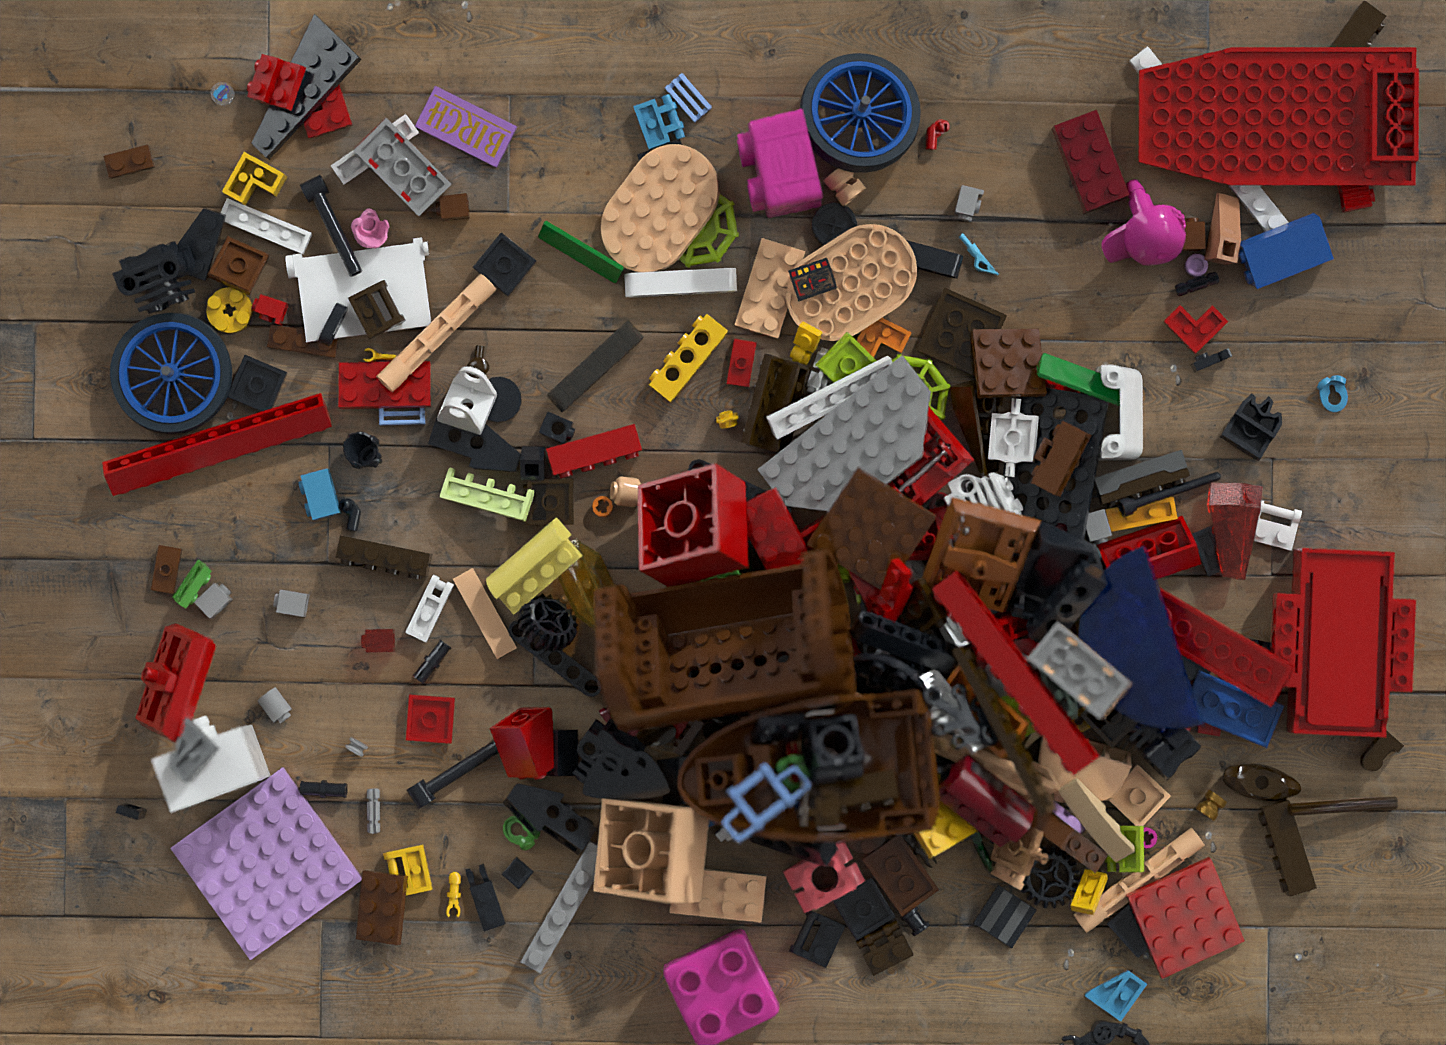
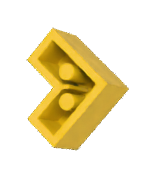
M244 152L222 192L246 206L256 186L277 197L287 176Z

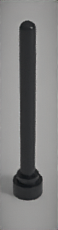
M1214 472L1137 499H1129L1128 497L1120 499L1117 502L1119 512L1122 517L1133 515L1139 507L1219 481L1221 474Z

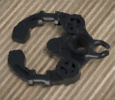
M1105 1020L1095 1022L1091 1027V1031L1081 1037L1075 1035L1062 1037V1041L1071 1040L1073 1045H1105L1112 1042L1115 1035L1119 1038H1123L1126 1035L1132 1038L1131 1042L1134 1044L1150 1045L1148 1040L1142 1035L1141 1029L1137 1028L1135 1030L1128 1027V1024L1124 1022L1116 1023Z

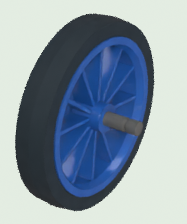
M846 54L822 65L808 81L800 103V109L803 110L813 151L830 165L849 172L868 173L892 165L911 147L919 129L920 102L912 82L896 65L884 58L871 54ZM851 75L867 76L861 100L858 98ZM846 76L853 101L833 81ZM873 77L886 86L870 100V97L866 96L870 78ZM828 87L846 105L822 99L820 95ZM888 88L891 89L898 100L871 107ZM818 105L845 113L819 119ZM900 107L902 121L876 114V112ZM848 120L832 138L827 135L822 127L825 124ZM874 121L899 127L900 131L892 139ZM852 125L855 129L850 149H846L834 142ZM867 125L888 145L874 150ZM862 127L869 152L853 151L858 128Z
M162 313L139 321L122 336L112 356L110 380L117 402L134 422L154 432L179 434L204 425L220 411L231 388L232 364L224 342L215 330L205 322L186 314ZM174 330L171 363H169L157 333ZM180 331L196 337L179 361L175 363ZM152 335L156 339L165 362L164 365L139 347L142 342ZM201 341L207 348L210 356L182 367L183 361L198 342ZM139 349L157 363L161 370L130 366L135 351ZM212 359L214 378L184 374V370ZM129 369L160 373L161 376L131 387ZM184 377L212 380L213 384L207 397H203L183 381ZM162 379L163 381L146 403L142 405L135 397L133 391ZM179 383L185 385L204 400L197 408L190 412L178 386ZM165 384H167L163 416L149 411L147 407ZM172 385L175 386L185 411L183 415L168 416Z

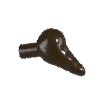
M476 345L474 358L469 361L467 367H473L486 374L490 366L483 359L485 346ZM467 373V374H468L469 376H471V377H475V376H476V375H474V374Z

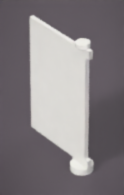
M422 237L414 238L411 244L353 251L362 269L360 274L350 277L339 253L302 258V254L286 256L288 278H298L307 343L319 340L320 334L337 302L348 307V310L334 339L367 335L348 297L382 280L386 281L388 285L387 290L400 315L403 314L406 319L404 323L385 332L427 327L431 323L423 264L425 256L429 255L428 242H423ZM379 292L373 294L372 296L385 321L392 319Z

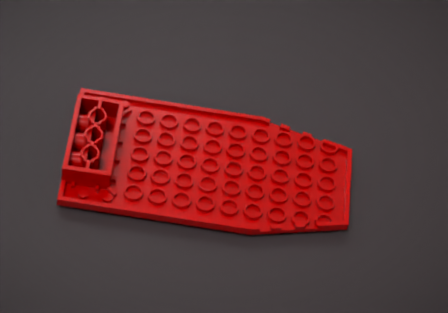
M1230 47L1139 70L1138 163L1229 186L1416 185V162L1419 161V68H1416V47Z

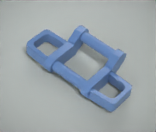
M764 762L759 766L757 772L736 788L732 787L727 791L737 808L723 820L724 828L737 843H741L756 831L761 830L764 827L763 824L785 807H791L797 799L810 790V781L797 766L791 767L776 777ZM792 774H796L805 785L791 796L780 782ZM765 777L782 799L756 817L741 795ZM742 812L752 824V827L743 834L737 835L729 826V823Z

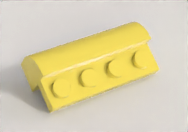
M558 518L551 521L486 578L487 586L496 599L500 598L513 615L582 557V554L568 539L571 533Z

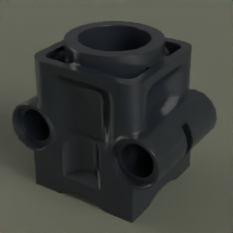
M847 713L828 716L827 718L806 719L802 729L804 739L801 743V749L808 771V779L815 783V785L837 782L838 780L846 781L862 778V763L865 758L859 740L855 715L850 716ZM823 747L833 749L838 756L828 754Z

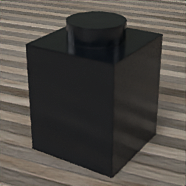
M522 446L520 456L521 480H544L546 468L545 446Z

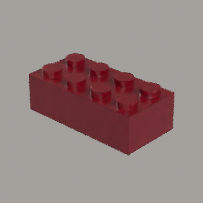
M1097 110L1053 126L1051 130L1084 214L1121 201L1129 196Z

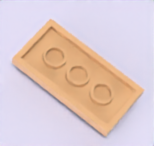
M764 238L761 239L735 326L776 339L779 338L788 309L786 300L787 286L790 278L788 271L794 269L803 260L805 251Z

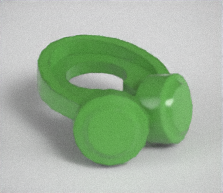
M790 755L788 758H782L776 766L775 770L780 775L788 770V765L791 763L793 766H797L808 779V771L803 763L804 757L801 755ZM788 777L782 781L788 789L797 790L799 788V782L792 783Z
M515 816L509 817L503 824L505 837L510 842L519 845L521 850L532 848L535 845L534 839L540 836V832L536 836L531 834ZM520 823L528 836L513 835L511 832L512 825Z

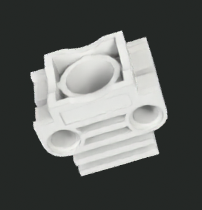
M993 472L989 474L990 478L985 476L978 478L965 474L948 482L952 493L944 497L947 505H949L951 497L1022 515V504L1018 498H1014L1011 492L1013 485L1008 477L1005 478Z

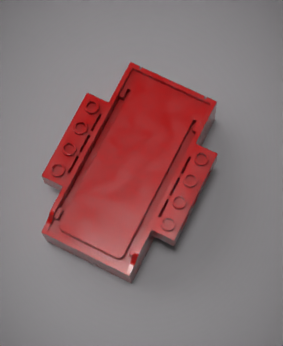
M1316 548L1293 549L1292 594L1273 593L1271 652L1295 666L1284 687H1288L1286 732L1386 737L1389 717L1390 691L1413 692L1416 599L1393 598L1395 552Z

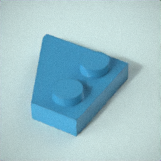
M1126 970L1087 991L1084 996L1121 1022L1147 983Z

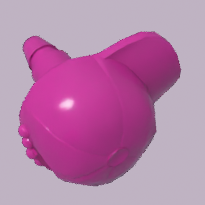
M1137 179L1128 181L1127 190L1129 192L1128 198L1130 199L1128 205L1133 217L1125 225L1105 236L1101 247L1105 257L1110 263L1131 257L1136 262L1145 266L1160 265L1172 261L1181 253L1185 244V216L1180 210L1169 205L1154 206L1150 195L1145 193V189Z

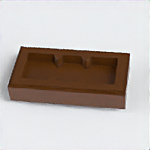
M158 546L151 590L170 594L175 593L182 549Z

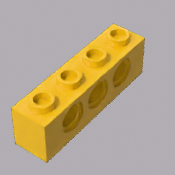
M708 314L704 318L700 315L692 325L695 329L691 334L685 333L677 343L680 345L675 353L671 351L663 360L666 364L661 371L656 369L649 377V380L652 381L649 386L670 403L728 334V330ZM700 333L708 337V342L702 346L695 342L696 335ZM684 351H690L694 358L692 362L684 363L680 359L681 354ZM669 369H676L679 372L677 380L670 381L666 378V373Z

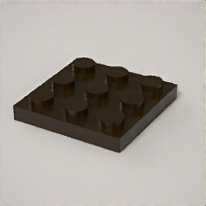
M944 287L916 351L975 377L971 331L973 329H1001L1007 315Z

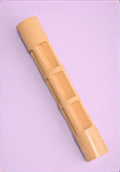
M479 274L456 299L376 376L378 380L389 391L394 392L407 379L409 374L411 375L419 365L479 308L480 304H483L496 291L494 285L484 275Z
M1192 828L1188 829L1154 856L1144 862V872H1131L1103 892L1094 915L1076 912L1073 916L1084 931L1088 933L1103 922V919L1108 918L1129 902L1126 894L1161 879L1184 862V859L1191 857L1205 846L1203 841Z

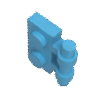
M670 94L661 97L664 105L660 107L657 106L655 99L633 106L649 150L670 143L669 133L674 132L677 140L685 138L683 122L679 121L676 112L677 106L672 101ZM664 113L668 114L671 122L668 126L664 125L661 117Z

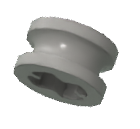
M350 737V744H346L345 747L363 757V751L367 750L368 746Z

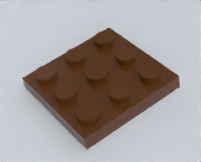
M1039 328L973 329L971 331L978 398L1041 397L1047 394L1045 379L1038 377L1036 368L1042 355Z

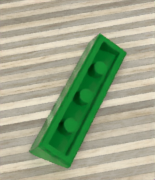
M544 221L538 235L539 239L609 281L617 283L624 271L622 265L550 222Z
M1047 353L1041 355L1036 366L1038 377L1120 406V389L1106 387L1101 380V373Z

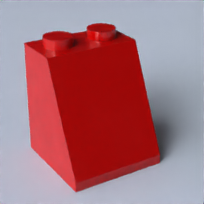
M551 707L519 708L489 728L508 778H518L519 780L534 778V780L544 778L547 772L554 768L553 711Z

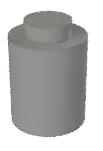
M276 687L257 700L273 723L278 721L281 724L291 716L289 712L292 708Z

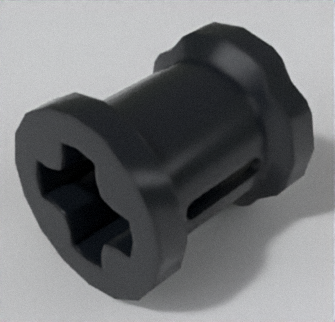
M917 906L900 917L902 921L905 920L909 925L913 936L918 935L930 926L929 922H925L919 914Z

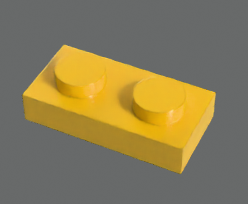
M1089 869L1084 870L1071 903L1072 911L1094 915L1108 880L1107 873L1098 871L1094 873Z

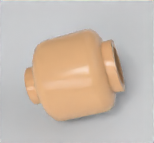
M618 477L616 481L611 483L610 499L614 500L617 506L636 507L638 505L637 485H641L640 480L632 477Z

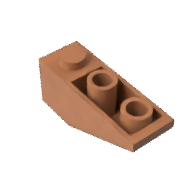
M1217 193L1205 260L1222 265L1237 263L1241 244L1239 198Z

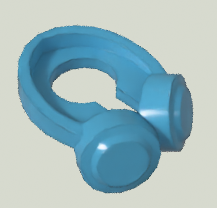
M1342 376L1326 377L1318 383L1317 389L1319 390L1320 401L1328 411L1339 412L1347 404L1346 379ZM1330 385H1333L1335 392L1341 396V401L1337 405H1332L1328 401Z

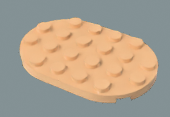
M670 144L653 149L637 163L606 205L601 220L603 243L610 256L617 263L635 272H655L670 267L683 255L713 215L719 200L720 191L717 173L711 162L703 154L685 145Z
M877 224L856 226L808 255L795 267L798 268L827 257L837 289L798 302L791 278H789L786 300L790 315L795 323L799 326L802 322H805L822 331L821 340L838 341L846 332L854 336L898 308L909 297L917 277V262L914 252L906 239L889 227ZM828 268L794 280V283L797 281L800 294L802 295H799L800 298L834 286ZM828 270V272L817 275V273ZM808 276H811V280L814 276L817 277L814 280L821 277L828 278L824 284L823 282L816 284V286L820 285V287H814L816 289L815 292L810 288L801 290L800 285L805 282L807 283Z

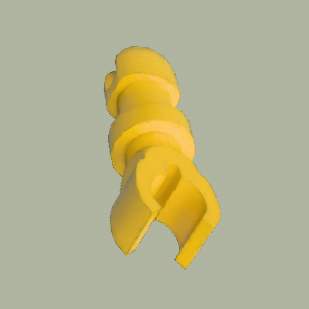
M452 872L449 875L450 891L447 892L449 902L446 907L447 917L450 916L449 910L453 908L454 904V908L457 909L456 916L459 917L460 907L458 906V898L461 897L459 892L461 876L458 872Z

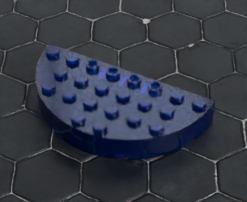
M1144 546L1139 547L1121 556L1104 571L1108 584L1081 615L1079 639L1132 683L1131 687L1114 706L1117 711L1137 722L1159 728L1183 729L1203 725L1202 718L1148 550Z

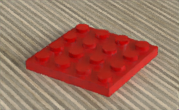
M1210 857L1126 894L1161 979L1245 941Z

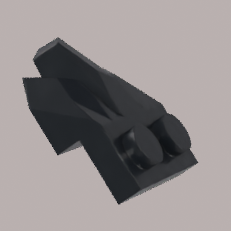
M1251 393L1232 415L1220 438L1256 461H1259L1282 426V413H1270L1274 402L1269 396L1261 404H1257L1256 397Z

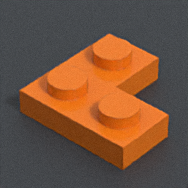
M881 318L862 330L857 342L873 357L880 344L902 353L912 332Z

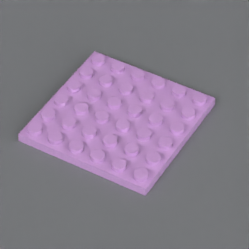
M284 767L170 848L250 960L362 880V876L304 795H300L299 788Z

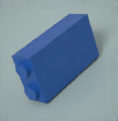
M1315 213L1241 241L1238 255L1241 264L1244 263L1247 270L1244 272L1247 283L1256 289L1334 259L1321 219Z

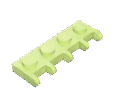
M454 468L448 469L440 498L526 522L534 497V490L529 489L526 497L514 494L515 485L510 484L506 492L493 488L494 479L489 478L486 486L473 483L474 474L468 473L466 479L462 480L454 478Z

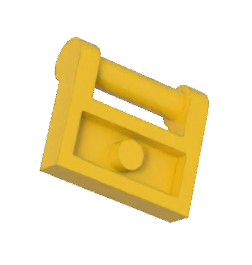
M423 844L383 853L384 860H387L389 873L399 875L396 858L402 856L405 875L408 876L406 895L433 890Z

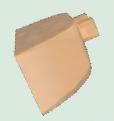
M1041 735L1038 764L1051 769L1060 788L1077 778L1100 801L1111 800L1121 789L1131 770V753L1129 751L1116 747L1112 749L1109 745L1087 739L1100 757L1073 776L1071 772L1067 773L1061 765L1062 760L1057 754L1054 755L1046 745L1048 742ZM1058 791L1054 792V801L1065 803Z

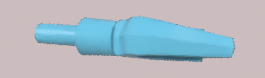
M961 234L959 238L968 247L967 251L975 258V269L980 272L999 275L982 255L975 243L972 245L967 237ZM982 262L983 264H985L987 266V270L980 268L979 263Z

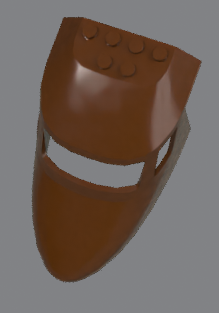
M919 690L875 695L826 697L794 703L755 714L733 723L710 736L691 752L683 763L678 775L679 792L685 802L699 815L723 826V820L737 808L727 791L732 787L736 788L755 771L754 755H748V745L755 744L752 743L750 734L759 717L805 713L806 719L849 713L850 716L855 715L859 740L865 760L862 763L863 775L894 769L899 802L888 808H882L881 805L872 807V810L866 812H859L858 810L849 811V814L840 816V827H816V821L809 820V826L801 827L799 826L797 810L793 804L791 807H785L763 824L764 827L761 830L756 831L752 835L801 841H835L933 831L940 809L934 739L931 733V712L928 706H926ZM842 704L834 709L815 710L826 705ZM782 740L772 742L778 744V763L782 758L787 757L788 742H782ZM823 747L828 754L838 756L833 749ZM781 781L780 783L783 785V787H784V788L787 790V792L790 794V790H789V789L782 783V781ZM754 785L741 795L756 817L782 799L772 786L761 789ZM740 812L729 823V826L735 831L744 833L752 827V824ZM842 829H847V830L853 831L852 833H832V832H827V831H831V830H842Z

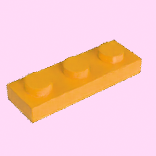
M1174 497L1139 507L1133 515L1122 517L1118 507L1105 510L1111 532L1178 519Z

